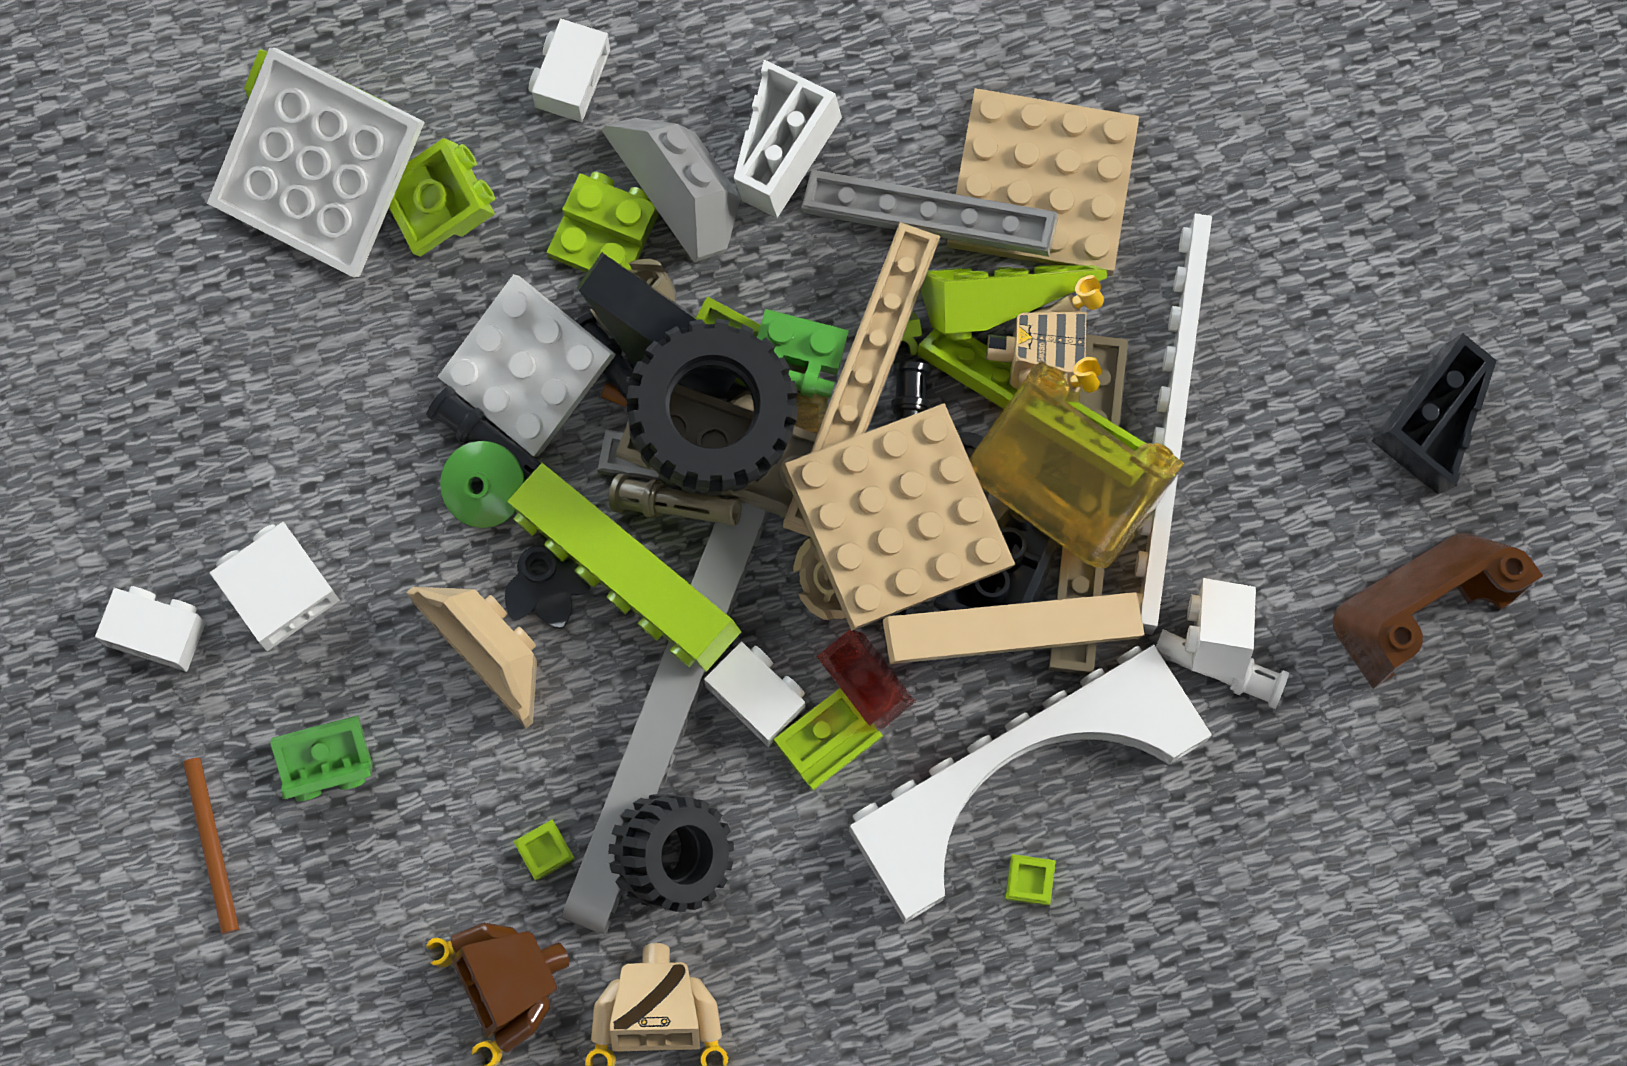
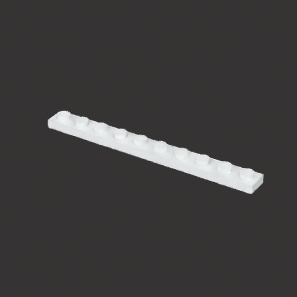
M1196 213L1190 228L1183 227L1180 237L1179 252L1186 253L1184 267H1177L1173 291L1180 292L1181 295L1179 307L1172 306L1168 324V331L1175 332L1174 347H1166L1163 361V371L1170 372L1168 387L1161 386L1157 405V412L1164 413L1163 428H1155L1152 447L1159 453L1157 469L1150 468L1146 493L1153 494L1152 509H1144L1140 534L1148 536L1146 552H1138L1135 566V577H1142L1141 591L1137 593L1144 634L1150 635L1154 633L1158 626L1212 216Z

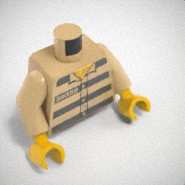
M1093 275L1085 276L1076 284L1075 291L1077 296L1070 294L1051 306L1031 313L1017 315L1013 337L989 334L986 360L1010 362V384L1016 389L1027 391L1043 402L1061 399L1078 403L1082 389L1088 393L1096 391L1100 384L1097 376H1100L1103 371L1096 358L1086 357L1087 312H1082V307L1085 306L1090 310H1096L1103 305L1104 296L1100 292L1102 286L1098 279Z

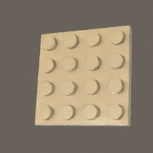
M975 88L956 195L1055 211L1058 213V221L1049 257L951 239L947 240V247L1047 265H1095L1107 269V275L1113 276L1139 116Z
M945 403L786 462L782 466V470L851 631L1010 569L1015 565Z

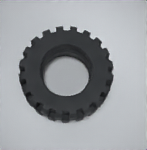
M703 319L690 321L687 328L680 330L676 326L665 332V337L661 341L656 342L654 340L645 350V356L641 362H637L632 372L630 386H628L626 412L630 430L629 435L633 446L637 447L641 454V460L648 468L652 467L659 474L658 478L669 485L673 482L682 487L681 491L692 494L695 491L707 492V496L721 495V492L732 490L734 493L745 489L749 483L755 480L758 482L768 474L769 470L778 463L784 454L797 421L798 407L796 406V397L798 393L795 381H791L789 376L790 367L785 358H779L774 352L775 345L766 337L761 341L753 335L754 329L743 324L740 329L728 326L729 320L716 319L715 324H704ZM706 368L724 370L738 377L749 389L754 407L753 419L746 433L735 443L716 449L696 446L684 439L673 425L669 410L671 394L678 382L690 372Z

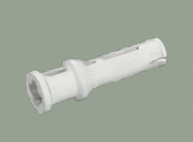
M1163 629L1156 645V649L1162 658L1190 670L1192 669V653L1185 651L1186 639ZM1253 658L1250 660L1244 680L1198 672L1231 685L1230 689L1235 694L1240 695L1244 692L1268 702L1269 707L1276 709L1289 676V672L1284 670L1281 673H1277L1254 663Z

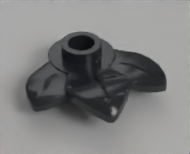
M537 545L526 549L519 557L517 563L518 574L507 584L505 590V606L512 621L520 620L534 611L537 617L549 626L562 629L571 616V596L584 594L591 589V586L574 571L579 565L574 561H560L545 546ZM537 561L545 562L548 566L547 571L542 575H536L531 571L532 565Z

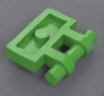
M765 309L757 338L762 341L766 337L775 345L774 352L779 358L784 357L787 363L807 368L805 374L789 370L791 381H795L797 390L801 391V396L813 398L815 394L831 399L835 382L819 378L820 371L833 375L838 374L849 330Z

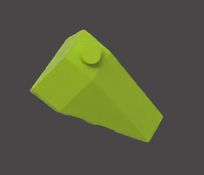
M1095 265L1036 266L1034 267V274H1028V269L997 267V270H994V276H988V272L972 271V268L928 270L921 288V294L931 327L945 333L947 339L963 340L972 338V332L989 330L1016 318L1021 313H1028L1076 292L1077 282L1085 276L1093 275L1098 281L1106 279L1107 269Z

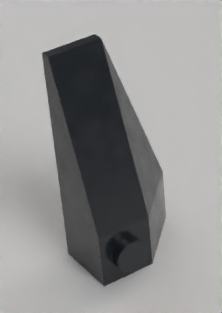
M1042 470L1009 504L1008 510L997 520L1015 565L1010 569L936 597L934 606L940 611L1037 602L1083 486Z

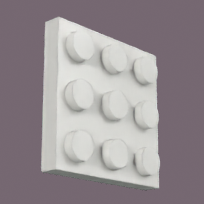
M513 274L438 375V378L454 388L473 407L483 410L484 415L531 455L538 457L616 354L524 279Z

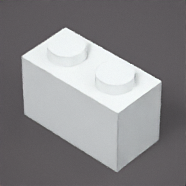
M560 18L556 31H550L546 37L543 47V55L546 57L541 69L536 67L530 78L528 89L529 92H532L535 108L583 122L610 52L608 33Z
M1203 578L1199 595L1192 594L1190 597L1187 620L1194 621V626L1190 625L1188 628L1185 651L1192 653L1191 671L1245 679L1254 650L1256 587Z
M134 586L130 587L129 592L114 588L95 638L104 646L187 672L206 624L196 614L197 608L175 599L171 600L170 605L155 601V594Z
M741 641L704 678L705 687L769 747L773 743V739L785 731L805 711V701L802 699L805 692L789 676L781 679L770 669L773 662L760 648L754 646L750 650Z

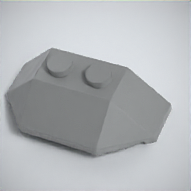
M632 118L605 125L602 132L692 261L695 263L724 254L728 248L741 197L697 134L679 124Z

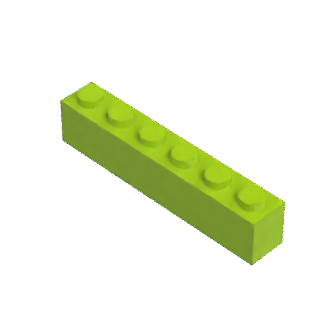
M544 463L538 466L507 501L518 513L513 520L531 536L538 531L548 540L544 543V546L562 562L569 557L579 566L574 571L593 588L598 583L602 584L610 591L606 598L625 615L632 609L642 618L637 624L656 641L662 635L673 644L669 651L688 668L695 662L707 672L741 633L732 618Z

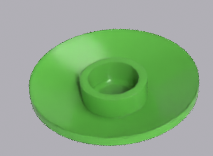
M489 441L471 442L458 448L446 461L441 474V494L446 507L459 521L477 528L493 527L504 523L516 513L507 501L525 482V477L519 461L505 447ZM475 477H479L484 483V489L481 493H476L472 489V481Z

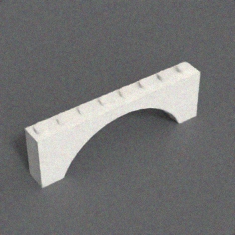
M1155 645L1144 651L1139 646L1134 647L1117 659L1120 665L1106 674L1102 668L1095 670L1080 681L1082 688L1070 695H1067L1065 690L1058 692L1042 703L1045 708L1042 712L1031 718L1027 712L1021 714L1004 726L1008 732L992 740L990 735L984 736L967 748L970 754L956 763L952 757L940 762L929 770L932 776L919 785H916L914 780H911L891 793L892 801L878 808L876 803H872L852 816L855 823L850 825L849 832L904 924L943 901L945 897L944 863L952 828L961 810L980 785L1011 760L1037 748L1063 741L1103 740L1138 748L1169 765L1207 742L1212 734Z

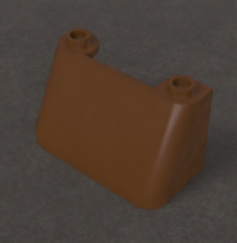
M1458 533L1345 601L1335 611L1333 629L1366 680L1374 689L1394 676L1393 672L1400 665L1412 659L1420 651L1423 644V633L1412 614L1456 587L1468 604L1476 600H1486L1493 603L1497 610L1500 611L1521 597L1543 575L1532 559L1524 551L1516 547L1469 533Z

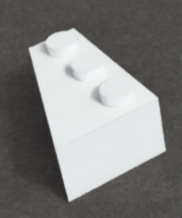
M764 60L761 69L762 79L758 94L755 95L752 104L753 114L749 129L746 130L734 181L743 202L778 218L842 116L835 93Z

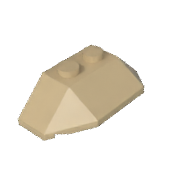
M412 587L406 593L412 603L527 729L533 723L537 660L531 651L536 647L533 640L521 627L513 631L505 623L503 618L508 614L492 595L484 599L475 589Z

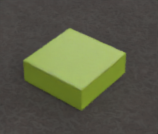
M553 819L513 841L535 881L575 860Z
M1011 854L1005 900L1050 906L1056 860Z

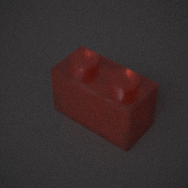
M849 629L816 656L870 727L884 729L916 703L871 642L861 632Z

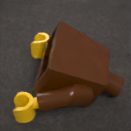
M484 922L452 935L451 941L432 938L428 941L426 948L431 950L440 945L444 946V956L439 960L432 961L430 964L443 968L453 963L486 1037L494 1035L495 1038L494 1041L488 1040L476 1044L472 1049V1055L476 1054L483 1047H487L492 1051L493 1058L489 1064L484 1066H496L501 1060L502 1051L509 1053L536 1032L550 1009L549 997L557 990L552 974L568 968L569 958L565 948L559 942L540 950L534 935L530 931L518 933L513 927Z

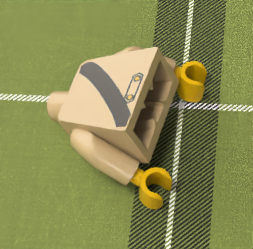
M662 943L645 945L643 947L642 963L624 965L621 970L620 979L611 981L596 1001L591 1041L595 1043V1049L587 1055L585 1065L593 1066L594 1056L600 1053L607 1058V1066H615L616 1057L608 1048L609 1044H612L613 1051L700 1049V1041L705 1043V1048L700 1053L701 1065L707 1066L706 1056L709 1052L718 1051L722 1055V1065L726 1066L728 1063L727 1053L718 1044V1040L722 1038L716 1000L700 979L689 976L687 964L683 962L670 963V949L667 945Z

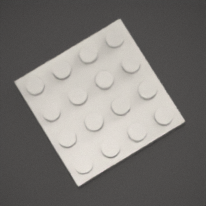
M269 48L207 204L352 277H359L414 149L424 121L277 48Z

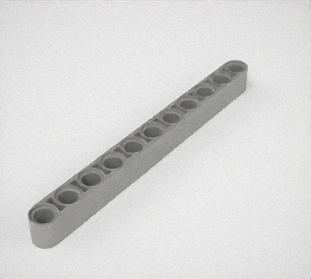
M741 502V517L737 525L729 526L728 524L715 522L691 583L696 590L729 617L738 593H735L737 586H742L753 558L752 548L753 546L757 547L769 516L766 514V510ZM668 641L562 915V919L604 935L611 924V921H608L610 913L615 914L624 891L615 882L620 875L611 873L609 863L615 861L614 854H608L609 844H615L616 836L611 834L614 825H622L624 822L620 815L625 809L635 810L633 802L640 798L649 799V795L657 794L659 787H664L676 756L673 754L675 746H680L692 715L689 713L691 705L695 707L705 682L704 678L707 676V673H704L705 671L695 662L688 668L669 651L673 646L670 641Z

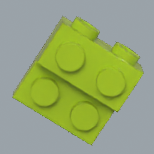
M442 138L410 160L406 165L389 208L412 253L415 255L423 256L454 234L463 237L495 215L490 203L495 201L494 193L484 180H477L472 168L477 165V162L471 151L464 144L459 146L448 139Z
M592 172L590 177L579 173L562 209L564 216L546 252L547 257L588 273L603 252L626 269L632 270L629 263L639 259L659 216L658 210L643 189L631 187L629 192L614 187V180L603 173Z

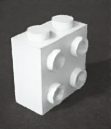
M284 522L277 526L269 525L260 530L254 536L253 543L240 552L234 550L224 555L217 562V568L210 572L266 651L272 649L340 601Z

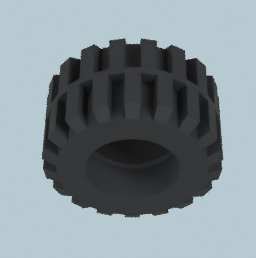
M652 794L649 795V799L640 798L633 802L635 810L625 809L620 815L624 822L622 825H614L611 833L616 836L615 844H609L608 854H614L615 861L609 863L611 873L620 875L615 881L621 890L628 891L627 897L633 901L641 902V905L675 912H686V909L696 910L702 908V901L711 902L717 897L715 893L716 887L724 888L728 881L723 877L725 871H731L733 861L728 860L729 852L734 851L733 841H728L726 837L731 832L728 823L719 822L723 815L717 809L709 808L710 803L700 799H693V797ZM676 830L681 842V854L676 867L667 875L662 865V848L669 834Z

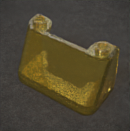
M1041 360L1029 372L969 460L982 488L1083 562L1093 567L1107 568L1136 538L1185 463L1175 457L1173 452L1162 444H1144L1134 451L1064 401L1070 391L1065 375L1059 369L1049 366Z

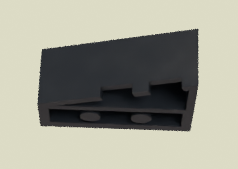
M1464 333L1444 344L1371 441L1437 494L1456 487L1461 474L1458 472L1465 450L1469 448L1473 437L1470 434L1477 412L1481 411L1497 360Z

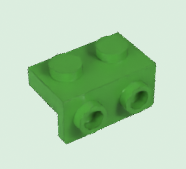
M359 715L273 737L270 741L282 781L281 793L283 799L295 797L296 801L310 800L321 795L322 789L337 785L340 790L355 788L364 784L365 778L370 777L373 765Z

